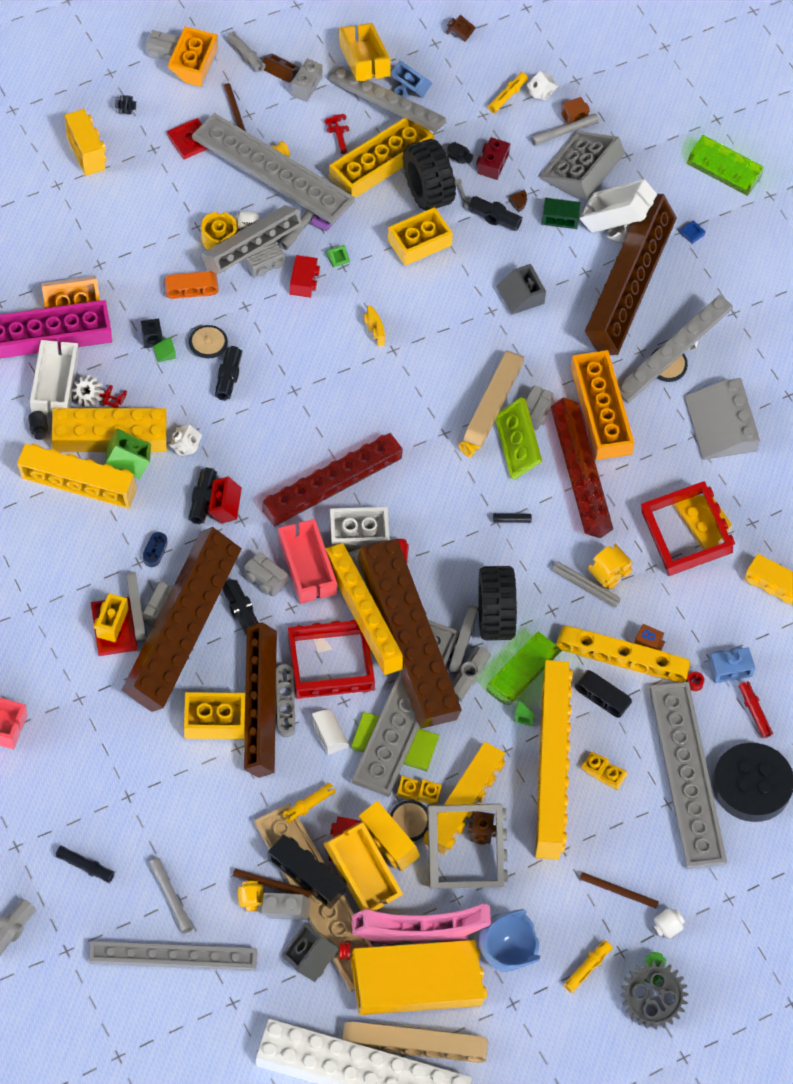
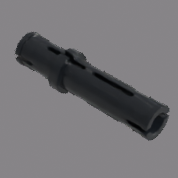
M62 845L56 851V858L84 870L91 877H98L107 883H110L114 878L115 871L103 867L98 861L89 860Z

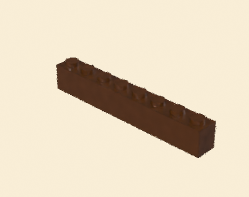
M263 622L247 627L244 770L258 778L275 773L277 631Z

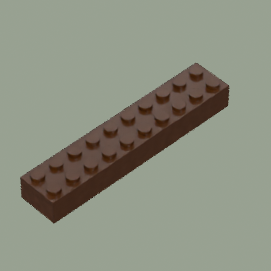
M664 194L656 195L654 203L646 213L644 220L632 223L603 291L598 298L589 323L585 328V333L597 352L608 350L609 355L619 354L677 217Z
M214 527L200 532L121 690L151 712L165 707L242 550L241 547Z
M398 539L361 546L357 558L370 594L403 654V669L399 670L420 729L457 720L462 709Z

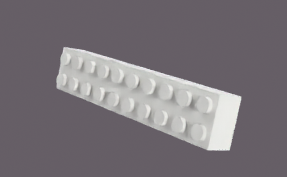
M268 1019L256 1056V1066L316 1084H471L473 1078L272 1019Z

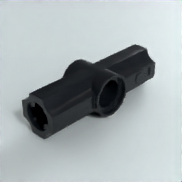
M477 196L472 197L468 206L469 211L484 217L489 224H500L513 231H518L523 220L522 216L506 210L502 203H491Z
M236 346L227 347L223 364H220L218 382L215 389V397L219 400L226 401L231 398L234 383H237L242 350Z
M209 467L201 469L197 486H194L192 505L188 520L193 522V524L200 525L205 523L208 513L213 480L217 478V471Z
M230 579L225 582L222 590L229 602L232 616L234 619L237 618L244 634L247 635V627L259 622L253 612V606L249 597L244 595L237 580Z

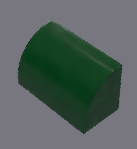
M545 197L542 225L577 229L581 202Z

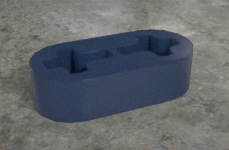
M156 532L150 537L143 552V561L146 566L156 567L160 563L168 545L167 536L164 533ZM159 539H161L162 542H160L156 547V542H158ZM153 552H154V553H155V558H152V560H149L148 557H151L152 554H153Z

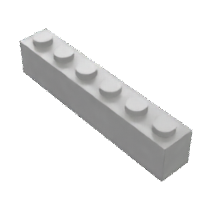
M284 205L202 253L206 270L220 274L302 226L298 209Z

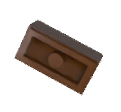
M273 53L264 57L262 61L265 64L264 71L288 83L295 78L300 70L299 66Z

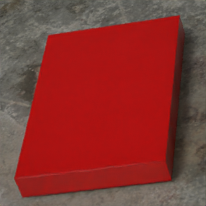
M125 597L128 602V611L116 642L98 638L96 629H94L98 656L138 651L129 597ZM106 600L90 602L93 623H95L96 618H99L101 605Z

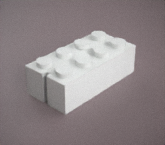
M645 179L594 192L587 203L588 206L584 208L579 219L591 233L628 225L637 221L640 222L645 219L646 213L653 205L657 193Z
M41 340L30 398L31 413L42 411L45 416H48L49 413H52L53 416V408H71L72 389L74 388L79 361L78 343L61 342L62 355H59L58 341Z

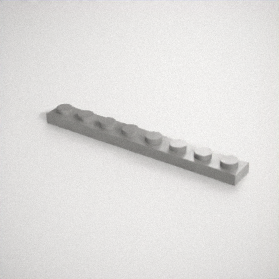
M342 67L329 76L330 82L432 132L438 131L446 124V117L369 80L356 81L353 73Z
M719 294L618 385L622 399L627 403L633 400L733 309V305Z
M91 941L89 964L256 971L257 948Z

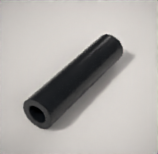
M493 513V523H531L532 515L527 513Z

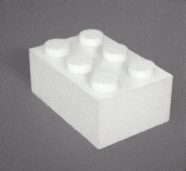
M388 507L330 509L331 546L343 543L349 553L360 549L361 546L390 540Z

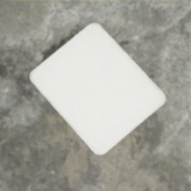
M324 638L314 639L318 653L332 650V647Z

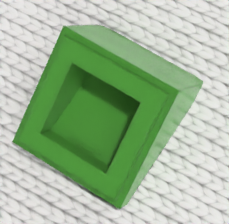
M345 245L326 251L333 267L350 262Z
M171 337L153 346L157 362L176 359Z
M518 701L514 721L533 726L535 714L521 701Z

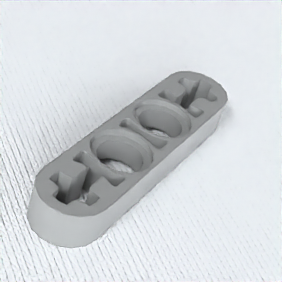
M136 572L126 573L136 641L146 640Z
M468 606L451 661L450 672L459 674L479 607Z
M282 664L276 669L277 730L283 737H290L295 733L294 674L292 667L288 664ZM283 671L287 673V682H283ZM288 688L291 693L284 696L280 693V690ZM286 705L291 708V711L283 713L280 708ZM284 719H288L289 730L284 728Z

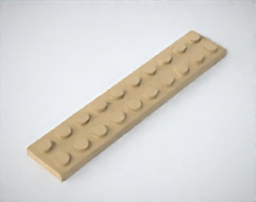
M290 803L254 820V824L269 850L283 835H286L288 838L292 837L303 850H309L318 862H324L300 819L296 818L291 823H288L285 819L291 816V814L283 817V812L292 807ZM281 871L288 884L303 888ZM312 894L310 895L308 919L315 929L330 939L337 947H339L340 941H343V943L350 941V956L353 948L373 947L370 940L352 935V915L354 913L344 895L331 909ZM338 950L332 961L351 993L355 991L351 959L342 958V960H339Z

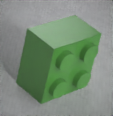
M117 428L107 445L105 464L111 465L114 469L129 470L134 474L135 478L140 479L150 463L151 444Z

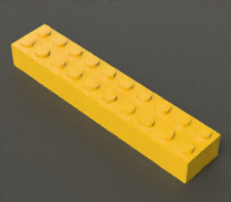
M546 660L542 678L535 858L559 860L560 854L565 851L567 841L565 829L568 818L566 807H568L567 789L569 777H567L570 762V759H568L571 730L569 719L571 717L570 699L572 697L571 681L573 669H569V662Z

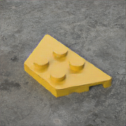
M697 495L673 504L703 550L717 544L719 545L722 537L703 495ZM721 509L719 514L721 519L725 518L728 525L726 530L728 532L732 524Z

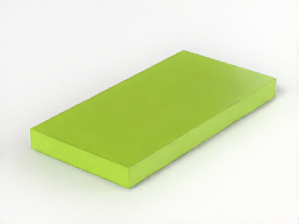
M520 397L501 410L495 420L510 477L514 480L543 462L526 399Z
M366 712L363 713L351 749L360 752L365 751L380 718L379 716ZM418 729L403 765L427 772L439 735Z

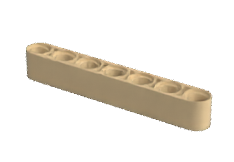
M506 350L466 430L464 441L480 447L483 446L522 367L524 356Z
M346 1022L343 1026L342 1040L386 1053L483 1063L487 1058L488 1039L481 1036L359 1022Z

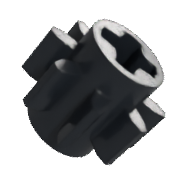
M120 95V99H116L115 108H119V113L132 114V110H136L137 101H133V96Z

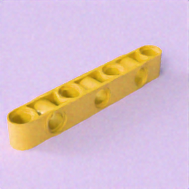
M562 626L560 628L556 647L562 651L678 683L686 682L691 662L683 657L571 626Z

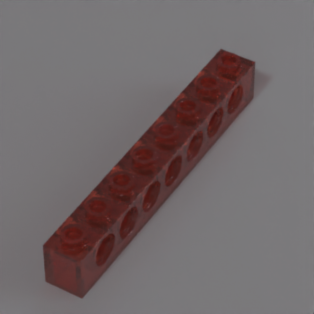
M563 397L550 407L585 534L602 538L614 528L579 403Z
M391 432L387 435H381L372 443L364 444L355 452L347 453L340 460L332 461L325 468L317 469L310 476L300 478L291 486H285L278 493L268 495L262 501V511L272 525L276 527L401 460L403 448Z

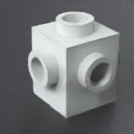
M543 71L533 76L527 84L531 96L544 101L551 97L552 93L559 87L551 74Z
M190 424L177 427L172 435L169 446L178 455H190L197 451L202 435Z

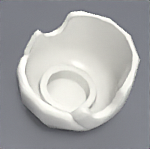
M632 223L609 228L608 238L612 241L623 243Z

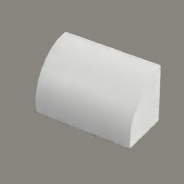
M322 710L312 714V724L327 755L349 747L340 725L331 710Z

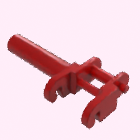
M345 114L333 115L332 118H327L324 121L325 124H328L327 132L336 133L341 154H346L348 151L343 133L345 129L347 132L350 129L349 126L338 125V122L341 121V118L346 120L347 117Z
M110 385L106 391L103 390L104 394L99 395L104 398V400L102 399V405L105 406L107 404L113 406V408H118L125 400L127 391L124 390L118 398L111 396L113 385ZM111 398V399H114V400H116V401H115V403H113V402L108 401V400Z

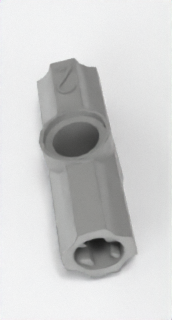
M476 646L467 662L461 666V671L452 683L458 701H462L471 686L476 683L477 677L491 657V653L482 646ZM470 672L473 675H466L465 673Z
M21 899L8 916L5 915L0 920V956L11 942H15L23 932V926L36 911V908L26 899Z

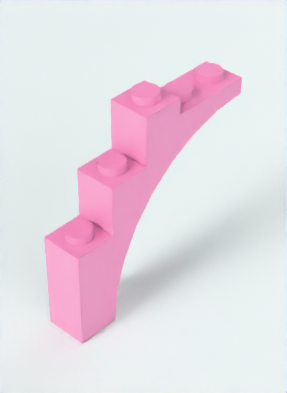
M484 903L466 910L438 915H393L368 909L352 915V935L387 946H392L403 940L414 944H426L434 940L441 942L466 941L469 934L491 925L490 905Z

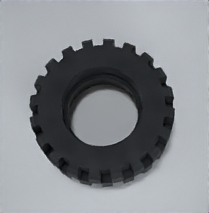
M427 139L408 145L403 151V168L408 187L415 202L425 211L434 207L437 209L451 204L456 197L455 177L453 176L450 160L442 145L434 139Z
M483 566L479 570V630L481 638L485 641L512 640L515 638L517 624L516 579L514 568L511 566Z

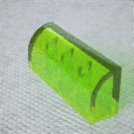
M702 135L695 144L687 161V164L746 196L750 194L761 179L764 166L705 135Z
M538 631L491 679L486 691L499 702L511 705L542 673L545 661H553L562 650Z

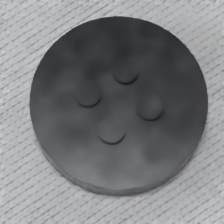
M743 743L730 748L721 756L714 771L712 782L717 801L729 814L744 821L762 822L776 817L786 808L793 793V771L790 764L781 753L764 744Z

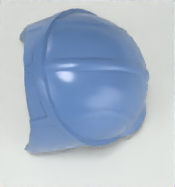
M524 909L496 914L490 917L491 925L481 929V952L486 961L497 970L510 972L540 960L541 956L537 955L539 940L534 931V924L525 915L527 912Z

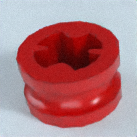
M696 671L691 672L686 682H689L691 691L694 692L701 690L705 681L704 676ZM692 679H695V681H699V683L696 684L695 682H692Z
M340 941L339 960H342V958L350 960V941L347 943Z

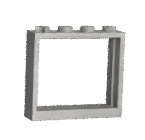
M501 803L428 805L430 889L504 887V882L508 881V872L504 870V861H507V849H503V841H507V830L503 829V820H506V808H503ZM496 811L497 880L438 881L437 812Z

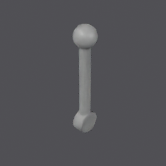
M456 179L455 185L460 190L464 200V207L468 209L470 202L467 201L461 186L462 180Z

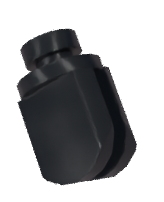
M456 142L448 145L447 156L449 159L461 164H470L472 162L473 154L470 153L467 147Z
M34 411L28 416L29 429L35 439L42 440L46 437L45 434L48 431L47 418L42 411Z

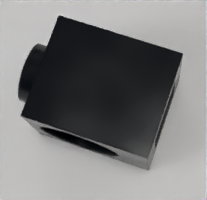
M159 318L141 321L144 348H151L161 342L162 331Z

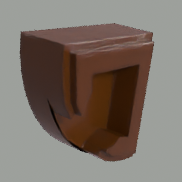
M525 189L509 196V201L518 213L525 208L527 203Z

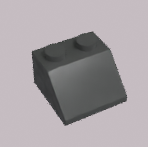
M305 922L281 956L299 973L316 982L324 973V969L329 962L335 958L339 947L309 923Z

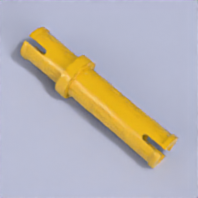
M520 72L513 81H509L507 87L488 104V109L492 113H496L514 94L520 91V88L528 81V76Z
M327 783L305 799L295 802L293 807L283 812V817L291 814L285 820L291 823L299 816L306 815L311 808L334 795L336 793L335 788L328 791L333 785Z
M602 940L593 952L588 953L586 960L570 978L563 983L564 988L574 993L591 972L602 964V960L613 950L612 945L608 941Z

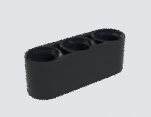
M586 670L574 685L580 694L617 718H620L632 704L631 698L626 693L591 670Z

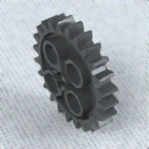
M652 960L651 966L644 962V968L642 969L636 965V973L629 971L632 976L631 979L624 978L628 985L621 986V988L626 990V993L620 994L621 997L626 998L622 1005L629 1006L625 1013L632 1012L633 1014L630 1019L639 1018L637 1024L640 1026L644 1021L647 1029L650 1024H653L654 1029H657L659 1023H661L663 1028H666V1021L673 1025V1017L680 1019L677 1014L678 1011L685 1012L681 1005L688 1004L687 1001L683 1000V997L689 995V993L683 992L687 984L680 983L684 977H676L679 971L676 969L671 972L672 965L670 964L664 968V962L662 961L659 963V966H656L654 960ZM655 975H662L663 983L660 986H655L652 982ZM645 978L648 979L654 991L660 992L657 996L665 1007V1011L660 1009L654 998H649L652 994L644 982ZM637 986L645 987L646 992L644 996L637 997L635 995V988ZM666 993H673L674 1001L671 1004H666L663 1000ZM648 1004L656 1005L657 1010L655 1014L648 1015L646 1013Z

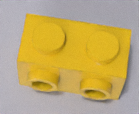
M108 593L106 601H103L101 605L100 616L96 618L94 623V629H96L98 638L116 642L128 611L127 598Z

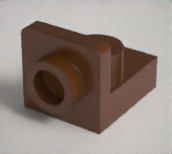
M460 14L456 19L452 18L448 22L447 26L449 28L445 33L449 34L453 31L463 41H467L476 27Z

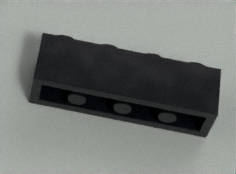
M283 835L268 851V860L301 887L310 890L311 894L329 909L346 893L347 884L344 878L332 873L324 862H318L309 850H303L292 837L288 838L286 835Z

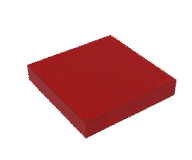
M198 118L167 131L168 138L184 160L208 149L192 138V134L202 125Z

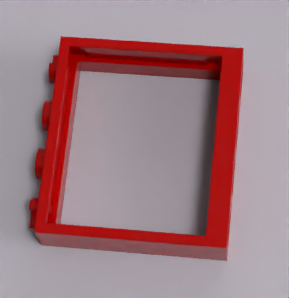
M705 481L641 504L642 515L668 576L733 553L734 538L732 534L728 535L726 530L728 529L725 518L721 519L719 514L721 513L718 502L714 503L711 486L707 487ZM703 494L724 543L673 561L652 512Z
M355 619L346 622L333 621L327 624L314 623L308 626L297 625V627L288 628V642L296 699L375 690L370 647ZM360 634L366 676L311 682L300 681L295 641Z

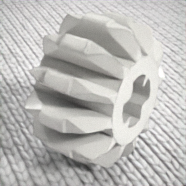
M87 375L86 379L81 376L80 382H74L77 389H72V392L77 393L73 398L79 399L78 404H84L85 407H89L90 404L96 406V400H102L99 395L105 393L103 390H100L103 384L98 383V378L96 377L92 379L91 375ZM87 388H90V389H88V390L91 391L90 394H87V393H88V392H86V389H87Z

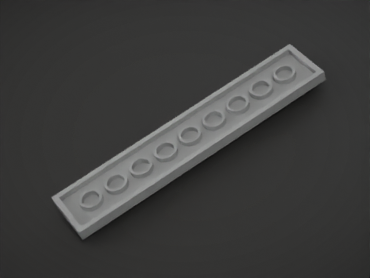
M213 113L192 134L193 140L331 224H334L355 202L354 196L216 113Z
M428 620L446 666L460 631ZM400 673L352 779L353 784L387 797L392 792L419 729L418 721Z
M689 682L650 686L649 690L686 869L726 865L727 858Z

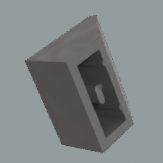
M532 264L514 269L496 286L511 315L545 303L546 290Z

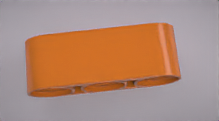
M212 271L172 274L164 279L166 296L170 299L212 296L219 291L217 274Z

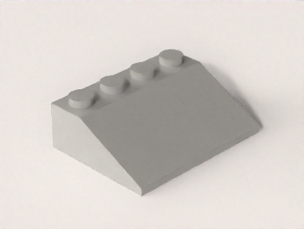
M576 131L539 177L573 197L588 199L625 154L620 138L617 136Z
M741 378L723 380L684 397L703 460L757 452L760 438Z

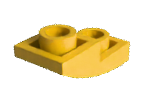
M369 305L367 306V313H364V324H368V331H373V339H377V346H385V331L382 321L375 309Z
M594 752L589 754L581 766L589 775L616 790L619 789L627 776L626 770L610 764L609 759Z
M401 776L396 796L421 803L437 804L442 785L422 779L420 782Z

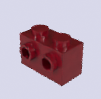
M490 137L489 142L483 146V155L479 156L476 162L478 174L498 180L509 156L511 143Z

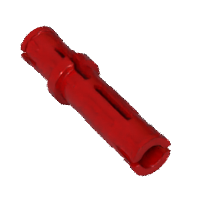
M749 681L741 683L738 688L744 697L745 706L750 710L761 738L764 739L765 736L766 738L770 737L773 731L759 704V697L755 695Z

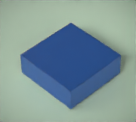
M694 220L680 229V234L691 244L702 238L706 232Z

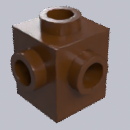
M474 812L473 822L469 821L468 834H471L470 841L479 845L491 844V838L496 837V825H493L495 814Z

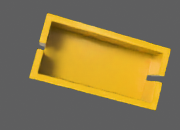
M373 23L358 25V42H355L354 25L339 27V46L356 81H366L372 79V77L382 79L390 76V56Z
M363 822L357 823L342 832L343 834H338L323 843L340 875L346 881V886L360 911L364 909L376 911L383 907V904H388L403 895Z

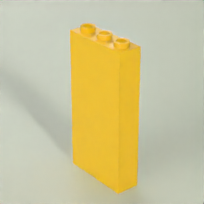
M475 940L353 948L350 956L359 1015L479 1007L487 998V989L482 983L484 971L483 967L479 965L480 949L476 947Z

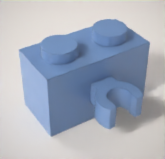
M401 60L398 61L390 73L392 77L402 83L401 86L395 88L394 93L399 95L403 91L402 97L405 98L408 97L410 89L423 98L433 84Z
M737 647L725 652L716 651L711 654L709 666L715 683L752 677L755 670L749 647Z

